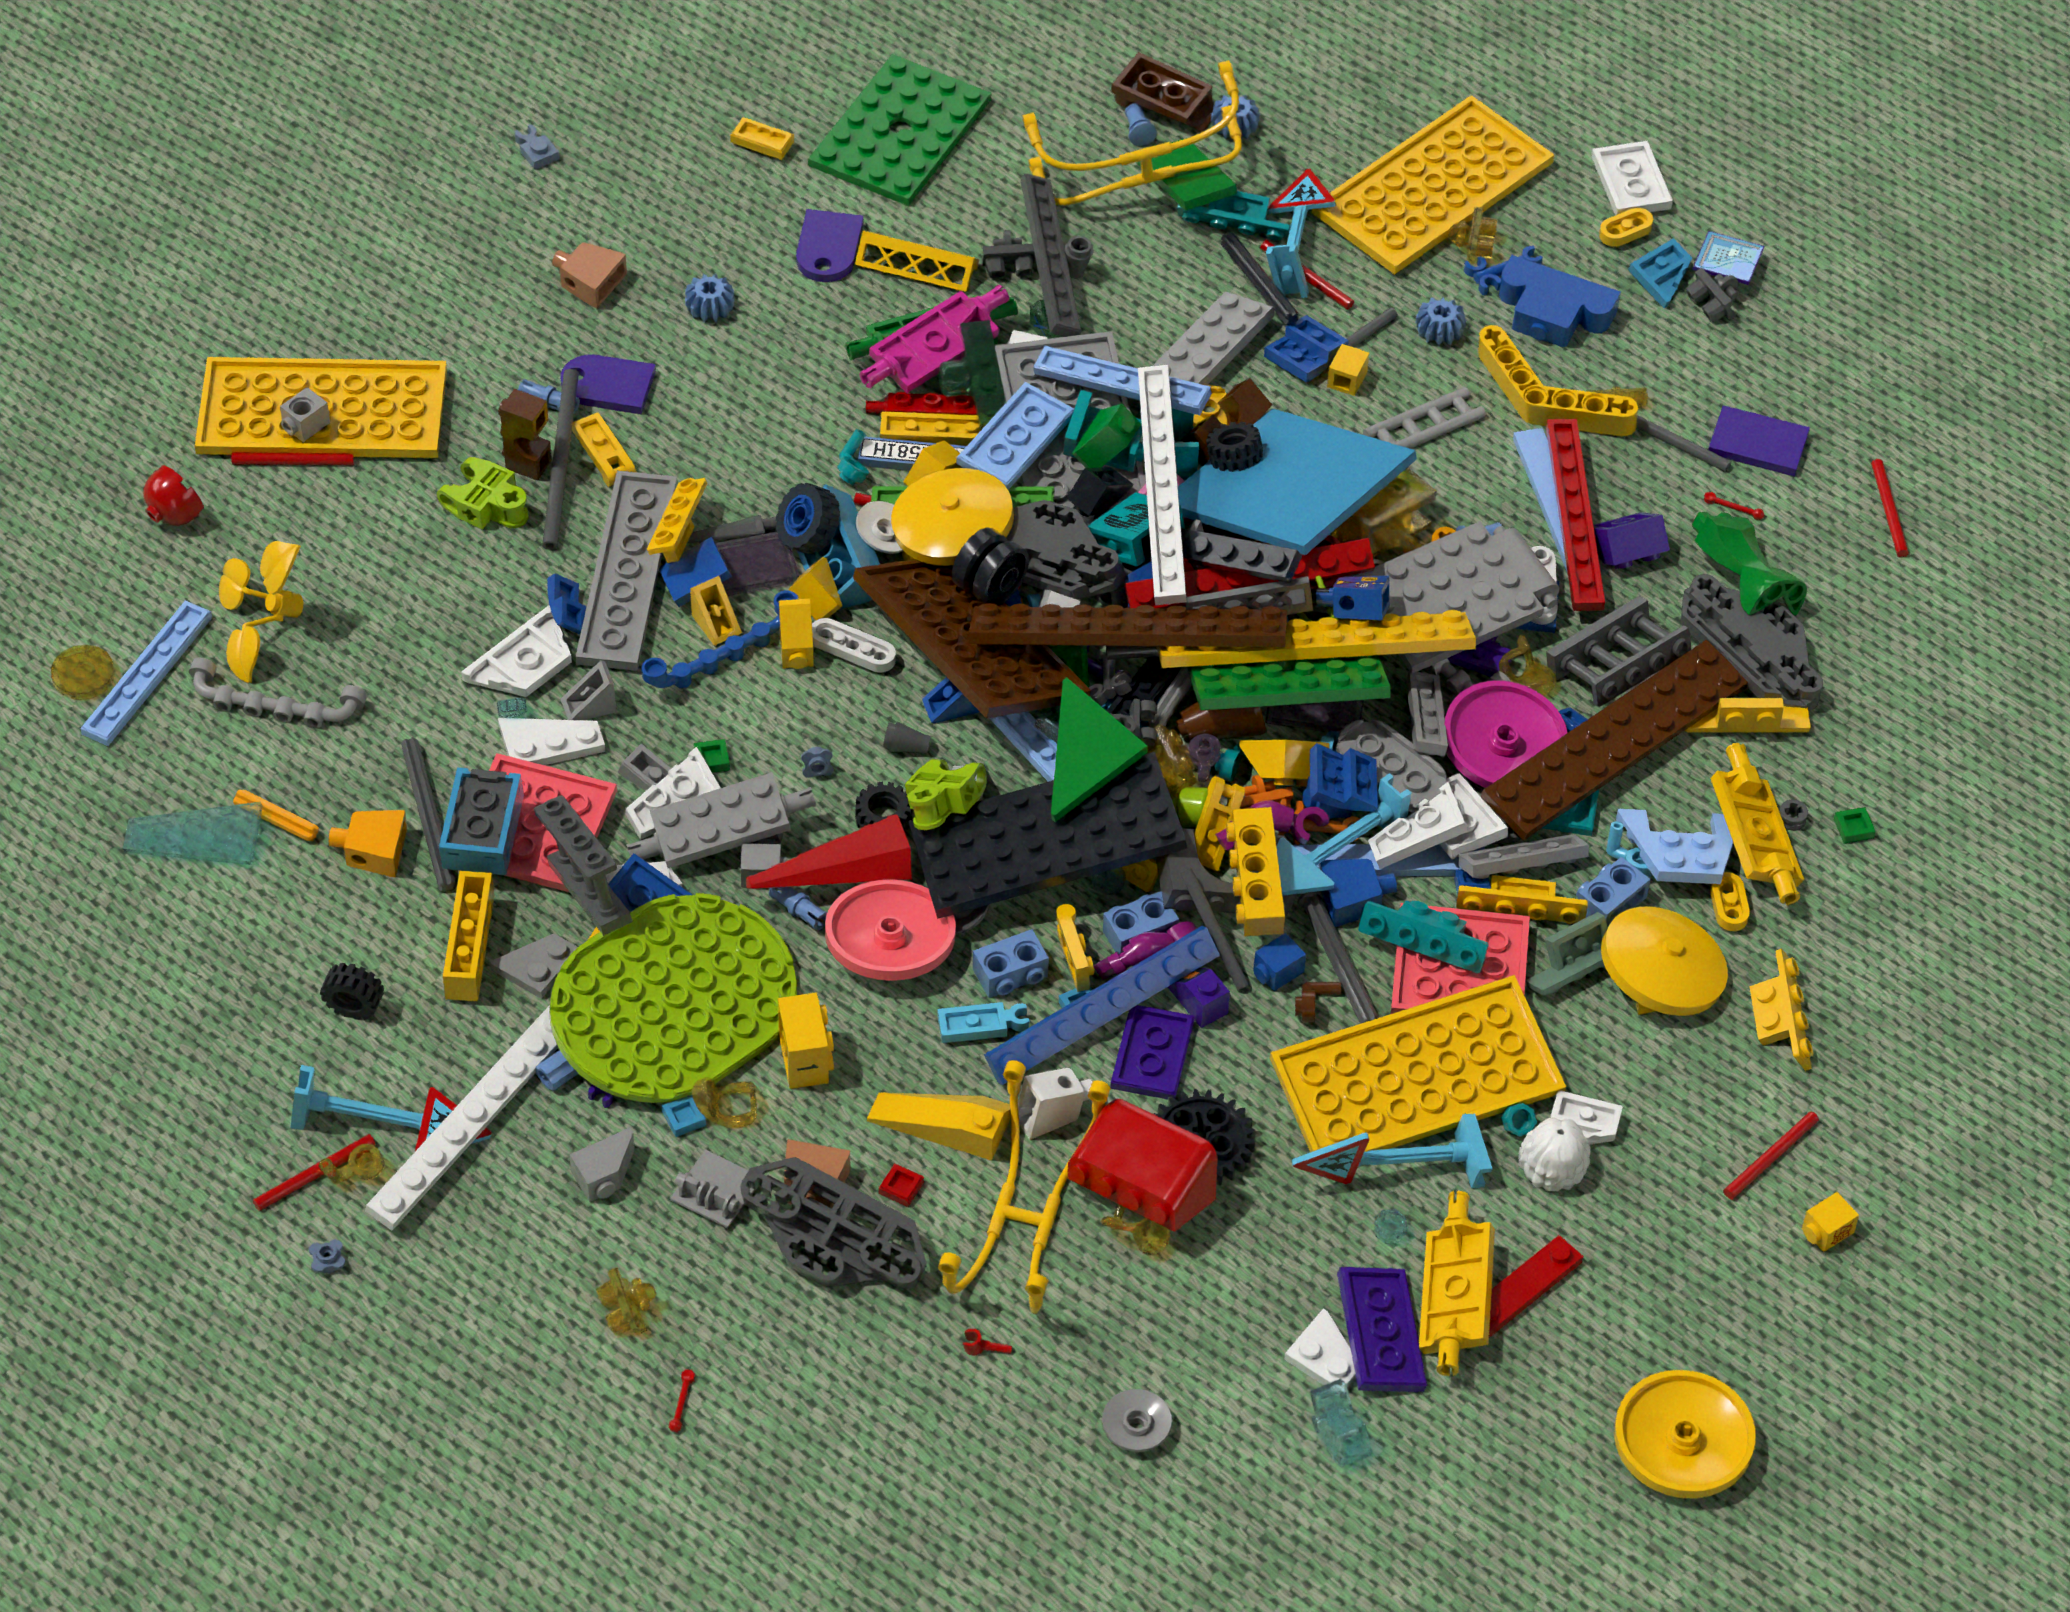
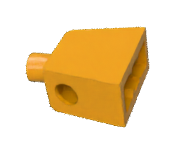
M405 810L356 811L351 816L348 829L331 827L329 846L344 848L346 865L396 877L407 833Z

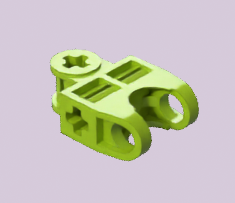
M476 457L467 458L461 464L460 469L464 477L471 482L465 485H443L437 491V498L446 510L457 518L482 530L491 520L507 528H519L526 524L529 519L528 510L524 506L527 501L526 493L522 488L516 486L515 472L491 461Z
M931 759L920 767L904 784L910 809H913L915 814L913 818L914 827L919 830H930L941 826L951 813L966 814L979 800L985 790L987 773L984 764L972 762L959 769L949 770L945 760Z

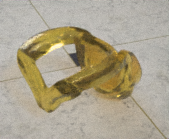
M1520 635L1517 639L1518 648H1514L1504 654L1499 662V671L1504 673L1511 682L1527 686L1546 696L1554 689L1556 675L1548 666L1534 661L1531 647L1525 635ZM1523 654L1526 662L1525 670L1522 675L1515 676L1511 671L1508 661Z
M704 1077L698 1079L693 1085V1100L698 1110L710 1121L727 1128H741L752 1124L756 1119L757 1099L755 1093L757 1090L753 1082H735L716 1087V1083L712 1078ZM729 1093H750L751 1112L733 1116L724 1115L718 1107L719 1099Z
M1119 1204L1115 1210L1114 1217L1107 1216L1101 1219L1102 1225L1113 1230L1131 1232L1137 1247L1145 1255H1157L1164 1251L1169 1244L1170 1229L1147 1218L1137 1223L1123 1222L1121 1220L1126 1208Z

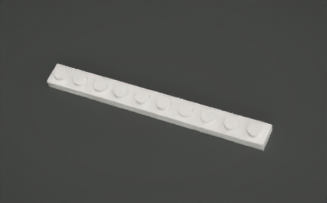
M1168 365L1138 368L1155 605L1187 602L1169 369Z
M549 1006L366 1205V1213L392 1231L536 1073L535 1067L549 1058L558 1049L550 1025Z

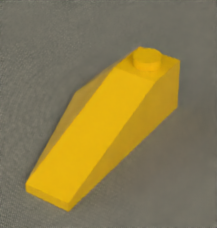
M879 1092L868 1114L867 1121L992 1161L1011 1119L1010 1104L986 1096Z

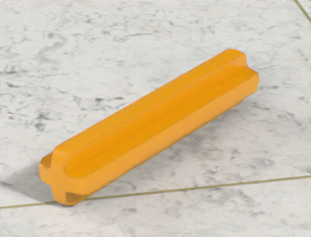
M238 790L233 799L235 806L306 841L315 840L319 832L317 825L247 790Z

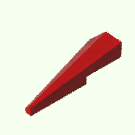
M889 815L881 821L861 827L860 830L846 836H840L798 854L795 858L775 864L771 868L755 875L747 876L746 888L858 883L876 880L912 879L910 845L899 816Z

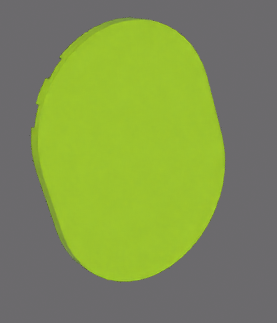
M696 893L695 895L676 896L672 894L649 901L630 912L632 923L604 936L599 932L576 948L561 966L550 998V1025L557 1046L568 1063L583 1078L601 1090L624 1099L638 1102L663 1103L703 1092L767 1049L779 1037L778 998L796 996L797 980L793 966L794 961L786 943L775 928L755 911L742 904L738 906L722 900L720 896Z

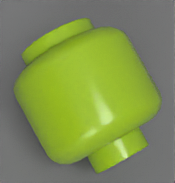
M1185 787L1180 791L1178 798L1173 799V805L1182 827L1196 829L1208 795L1207 787Z

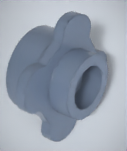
M813 747L805 751L801 755V760L805 765L802 770L803 775L806 778L813 777L814 775L830 776L834 771L833 766L830 764V760L833 757L832 752L822 747Z
M334 1239L329 1243H313L309 1247V1253L313 1256L314 1260L311 1264L312 1270L317 1273H332L343 1268L345 1258L341 1256L342 1242Z

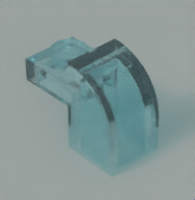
M1338 1379L1311 1390L1310 1395L1315 1415L1311 1416L1312 1423L1329 1456L1338 1465L1344 1467L1372 1455L1366 1424L1353 1414L1347 1384L1342 1379Z

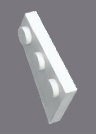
M498 718L507 755L510 757L548 765L605 752V743L597 721Z
M695 747L688 754V757L682 763L676 764L670 769L668 775L657 785H652L626 808V816L641 840L656 833L650 810L714 791L721 787L698 748Z
M1449 782L1439 788L1441 793L1432 800L1424 799L1416 805L1418 810L1406 819H1396L1368 840L1380 869L1469 831Z

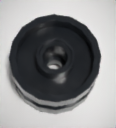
M983 528L972 535L961 548L953 565L952 581L966 593L973 594L981 603H991L1000 606L1011 598L1020 587L1029 566V554L1015 542L1008 541L1003 534L995 529Z

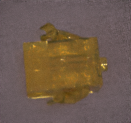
M1407 467L1329 535L1337 538L1340 543L1369 538L1373 558L1394 547L1403 548V552L1406 554L1424 546V544L1418 542L1415 535L1430 528L1432 522L1421 514L1418 509L1436 500L1437 490Z

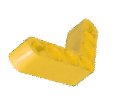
M1489 325L1480 331L1479 358L1525 422L1546 426L1547 419H1577L1579 431L1615 436H1629L1635 432L1638 404L1634 399L1626 396L1544 386L1501 327Z

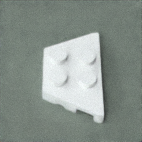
M550 605L461 671L462 680L467 683L527 697L572 663L570 650L567 643L564 642L560 626L557 625L553 618Z

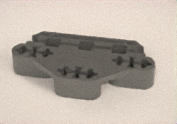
M1047 500L1014 507V521L1006 539L1015 542L1029 554V566L1022 583L1043 590H1050L1073 599H1080L1117 590L1125 581L1126 572L1117 552L1111 548L1098 545L1076 509ZM1057 571L1063 572V576L1056 575ZM1082 581L1095 584L1096 586L1088 589L1087 584H1084Z
M1700 574L1694 577L1691 586L1684 590L1680 624L1690 628V634L1700 643L1708 640L1748 682L1746 687L1758 698H1782L1783 695L1787 699H1783V705L1786 707H1808V712L1815 709L1819 704L1823 679L1809 665L1803 624L1777 600L1759 612L1748 615L1741 606L1740 591L1726 588L1712 575Z
M797 1157L750 1168L742 1180L740 1188L745 1205L765 1216L787 1265L792 1270L826 1287L884 1280L905 1290L916 1287L920 1282L927 1263L915 1220ZM782 1168L786 1170L784 1171L785 1178L793 1183L791 1186H788L770 1175L765 1176L764 1174ZM759 1185L762 1186L765 1196L757 1193L754 1197H751L750 1188L756 1189ZM812 1185L815 1186L813 1193L835 1204L832 1209L811 1197L805 1198ZM772 1190L776 1191L774 1194L776 1202L771 1200V1208H768L767 1197L772 1199ZM790 1201L793 1211L787 1209L784 1213H781L778 1203L786 1205ZM854 1207L857 1208L854 1215L877 1226L875 1231L852 1219L850 1222L847 1220ZM896 1230H898L897 1238L905 1242L911 1241L910 1237L913 1239L916 1254L895 1242H889ZM801 1247H805L806 1255L815 1260V1251L818 1252V1262L824 1266H829L831 1262L835 1263L836 1273L830 1271L825 1275L823 1267L816 1262L813 1263L814 1270L809 1269L811 1267L810 1259L803 1255L795 1259L792 1250H799ZM877 1249H880L882 1258L890 1263L891 1254L895 1255L894 1261L896 1266L891 1264V1272H887V1262L881 1258H876L874 1262L870 1261L869 1251L875 1253ZM907 1265H910L913 1275L906 1274L904 1278L900 1277V1269L898 1267L905 1269Z

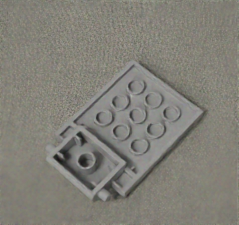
M1481 521L1375 567L1374 571L1353 576H1389L1390 607L1386 614L1408 616L1415 612H1427L1429 614H1442L1447 610L1465 612L1476 637V645L1541 617L1544 611V607L1541 605L1542 602H1544L1548 609L1553 608L1558 603L1555 597L1559 592V586L1518 530L1515 528L1505 529L1503 526H1499L1494 530V535L1491 536ZM1464 650L1404 653L1398 655L1412 674Z

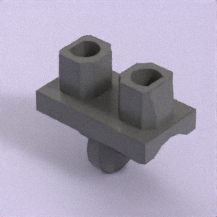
M1004 230L1003 239H993V246H983L982 266H986L989 278L1003 277L1005 275V264H1015L1017 276L1031 275L1032 264L1035 262L1033 243L1022 244V238H1011L1010 230Z
M1702 267L1695 271L1697 280L1686 288L1688 297L1696 305L1709 297L1710 301L1702 306V311L1711 323L1722 318L1724 315L1728 320L1735 318L1736 313L1731 309L1733 304L1731 299H1735L1738 296L1736 291L1738 280L1733 275L1723 277L1721 274H1718L1713 280Z

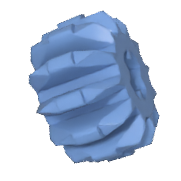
M1223 95L1221 101L1215 102L1211 115L1212 126H1215L1223 119L1221 107L1231 105V97ZM1244 95L1239 97L1236 118L1242 137L1248 139L1250 133L1256 132L1258 121L1260 120V112L1255 104V100H1248L1247 96ZM1227 126L1216 133H1223L1225 139L1230 137Z
M703 273L701 279L693 278L691 284L687 285L685 290V306L687 311H691L693 318L701 316L703 322L708 318H712L716 322L718 316L727 318L729 311L733 310L734 289L728 283L727 278L718 279L716 273L712 277H707Z
M1431 297L1428 303H1422L1416 315L1419 336L1425 337L1427 343L1435 340L1438 346L1442 341L1451 345L1454 339L1460 340L1466 327L1463 306H1457L1455 300L1445 301L1444 297L1440 301Z

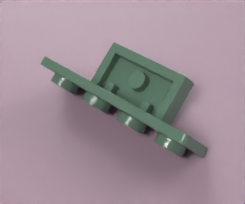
M1596 912L1545 938L1551 968L1527 979V986L1542 995H1550L1556 993L1564 985L1572 981L1581 980L1586 974L1605 967L1601 955L1602 939L1608 928L1605 915Z

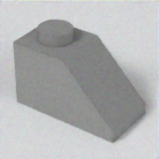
M631 1128L570 1154L571 1173L589 1202L598 1198H607L620 1189L635 1151Z

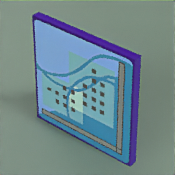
M1708 231L1694 263L1693 270L1697 271L1702 267L1709 275L1717 276L1721 274L1723 277L1733 275L1739 283L1749 285L1764 246Z

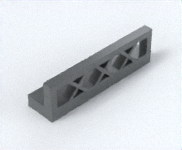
M1308 577L1292 579L1291 583L1278 581L1186 597L1187 602H1185L1186 610L1199 609L1202 606H1214L1217 609H1231L1235 606H1244L1248 609H1262L1274 606L1280 608V610H1287V615L1313 611Z

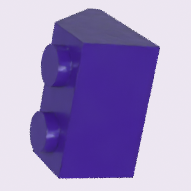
M1638 512L1593 525L1598 555L1603 564L1614 565L1615 569L1630 567L1633 565L1632 560L1640 558L1644 562L1661 558L1660 553L1670 550L1663 515Z

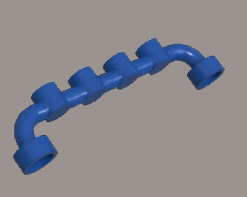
M788 590L777 593L774 597V611L778 616L768 623H755L751 628V632L741 637L736 635L730 636L726 639L725 645L715 650H702L699 653L698 659L688 664L684 662L677 663L673 666L672 672L668 674L667 665L662 659L649 658L645 660L642 664L643 680L656 688H667L672 685L685 688L691 684L692 675L700 671L704 674L715 673L718 669L719 661L725 658L732 661L742 659L744 648L752 644L756 647H766L770 643V635L780 630L779 601L799 599L797 594Z

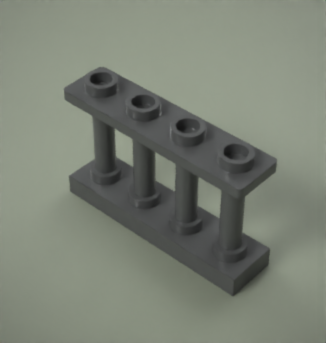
M1639 595L1546 651L1548 675L1558 681L1569 673H1574L1592 685L1593 703L1597 707H1601L1691 650L1690 628L1683 625L1669 633L1650 621L1648 600ZM1643 630L1659 641L1646 647L1631 636ZM1620 644L1635 655L1623 662L1607 650ZM1596 658L1610 667L1611 670L1599 676L1584 666V664Z
M560 795L534 808L536 816L556 840L558 851L547 856L549 866L604 936L632 923L630 912L607 882L606 874L617 869L616 862L564 796Z

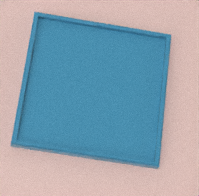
M1272 408L1253 424L1254 427L1258 428L1262 441L1263 456L1260 458V461L1253 463L1254 466L1250 468L1246 466L1244 470L1239 471V469H1235L1234 472H1229L1228 469L1225 471H1220L1219 468L1215 469L1213 464L1211 465L1210 461H1208L1178 486L1179 505H1181L1182 514L1185 518L1195 521L1197 519L1201 523L1271 545L1295 549L1300 554L1306 555L1417 460L1416 450Z

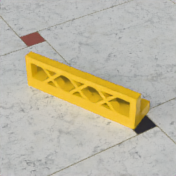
M863 231L855 265L967 292L973 270L977 271L980 259ZM867 245L877 246L884 257L874 263L864 261ZM885 249H889V250H893V251L890 252L889 254H887L886 251H885ZM899 252L906 253L911 262L910 265L902 270L896 269L890 259ZM912 255L918 256V257H921V258H919L918 260L915 261ZM926 259L934 260L939 271L929 277L924 276L918 267V264ZM887 261L890 267L883 266L880 264ZM940 262L947 263L948 265L942 267ZM954 266L966 268L962 285L951 282L946 271ZM915 268L917 274L908 271ZM942 274L945 280L936 279V277Z

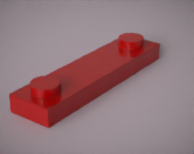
M1558 1235L1491 1290L1489 1338L1583 1262L1584 1256Z

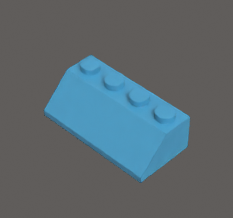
M825 484L822 488L834 493L836 500L839 502L840 517L836 534L831 539L830 544L819 553L797 552L805 571L820 558H827L842 603L840 609L872 600L853 579L855 568L879 565L880 562L874 549L864 542L857 531L856 517L858 511L851 495Z

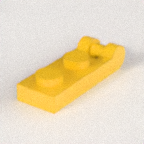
M599 412L573 422L572 432L601 473L608 487L614 485L617 470L636 472L633 462ZM618 463L619 467L614 469L611 467V465Z
M1214 776L1208 785V795L1194 837L1201 865L1209 870L1218 871L1225 849L1220 845L1215 834L1226 829V823L1232 821L1233 809L1240 808L1245 788L1237 784L1228 785L1224 779ZM1221 795L1227 797L1228 802L1226 806L1219 803Z
M1063 904L1056 910L1058 938L1077 992L1089 990V976L1094 975L1091 956L1085 957L1086 944L1082 933L1077 934L1074 922L1076 919L1074 906Z

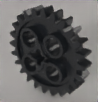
M1194 1089L1193 1097H1188L1184 1091H1181L1179 1101L1170 1096L1168 1097V1106L1159 1104L1158 1114L1152 1113L1199 1136V1133H1197L1198 1121L1196 1115L1201 1116L1202 1137L1210 1142L1215 1150L1224 1151H1216L1217 1184L1219 1186L1222 1185L1224 1175L1228 1179L1234 1180L1235 1170L1243 1173L1245 1163L1251 1162L1252 1152L1255 1150L1256 1132L1252 1128V1118H1245L1246 1109L1244 1107L1235 1110V1099L1225 1103L1224 1093H1221L1215 1099L1212 1098V1092L1209 1089L1205 1096H1200L1198 1090Z

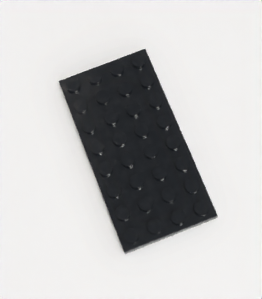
M1155 752L1145 754L1056 822L1052 820L1051 816L1054 780L978 801L966 814L951 813L941 826L934 829L919 830L914 827L913 820L908 821L937 919L1187 849L1186 838Z

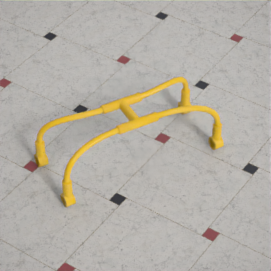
M1230 60L1218 63L1220 77L1224 81L1228 95L1232 99L1231 105L1221 107L1223 119L1218 124L1190 138L1174 143L1167 142L1119 155L1118 158L1082 164L1065 163L1055 160L1042 147L1043 141L1034 112L1022 115L1025 130L1029 135L1032 147L1036 149L1039 155L1038 157L1028 159L1032 175L1046 178L1040 157L1053 167L1069 171L1095 170L1120 164L1124 166L1141 162L1142 173L1122 178L1119 182L1070 198L1054 197L1056 205L1065 206L1080 203L1117 189H1129L1170 178L1177 173L1214 167L1232 161L1241 152L1242 133L1236 118L1239 106V89L1234 78ZM1225 126L1228 127L1231 139L1235 142L1234 150L1220 158L1175 167L1170 165L1155 170L1152 167V158L1172 153V150L1204 140L1219 132Z
M1010 1060L1007 1062L1003 1077L1008 1081L1007 1091L1010 1094V1167L1007 1181L1003 1183L987 1231L988 1238L971 1269L957 1284L956 1274L962 1261L958 1255L950 1252L943 1253L938 1269L943 1273V1285L946 1287V1290L951 1294L959 1293L970 1284L984 1265L994 1246L995 1240L1000 1237L1005 1219L1038 1226L1033 1242L1034 1250L1030 1264V1273L1025 1286V1291L1029 1294L1030 1310L1033 1314H1037L1043 1305V1296L1048 1285V1279L1038 1274L1042 1250L1046 1247L1061 1201V1191L1068 1179V1162L1061 1172L1053 1192L1048 1195L1043 1213L1010 1206L1015 1192L1014 1183L1017 1175L1020 1149L1018 1094L1020 1093L1021 1081L1026 1070L1023 1063ZM1093 1081L1088 1092V1098L1092 1100L1091 1111L1093 1113L1088 1130L1105 1106L1111 1089L1104 1081Z

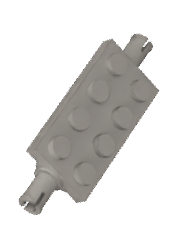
M771 772L650 810L656 833H653L654 837L626 845L630 857L635 853L644 860L660 855L665 858L667 868H671L741 846L742 844H748L791 830L788 821L789 814L810 807H816L817 805L811 787L785 796L782 793L779 794L773 773Z

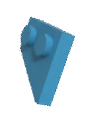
M1673 238L1632 262L1628 271L1663 308H1666L1683 279L1692 257Z

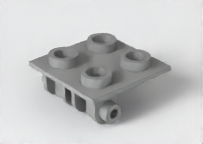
M705 1149L689 1172L685 1174L680 1172L677 1175L675 1185L679 1187L673 1193L670 1200L728 1228L745 1205L740 1186L749 1170ZM750 1188L751 1195L756 1189Z

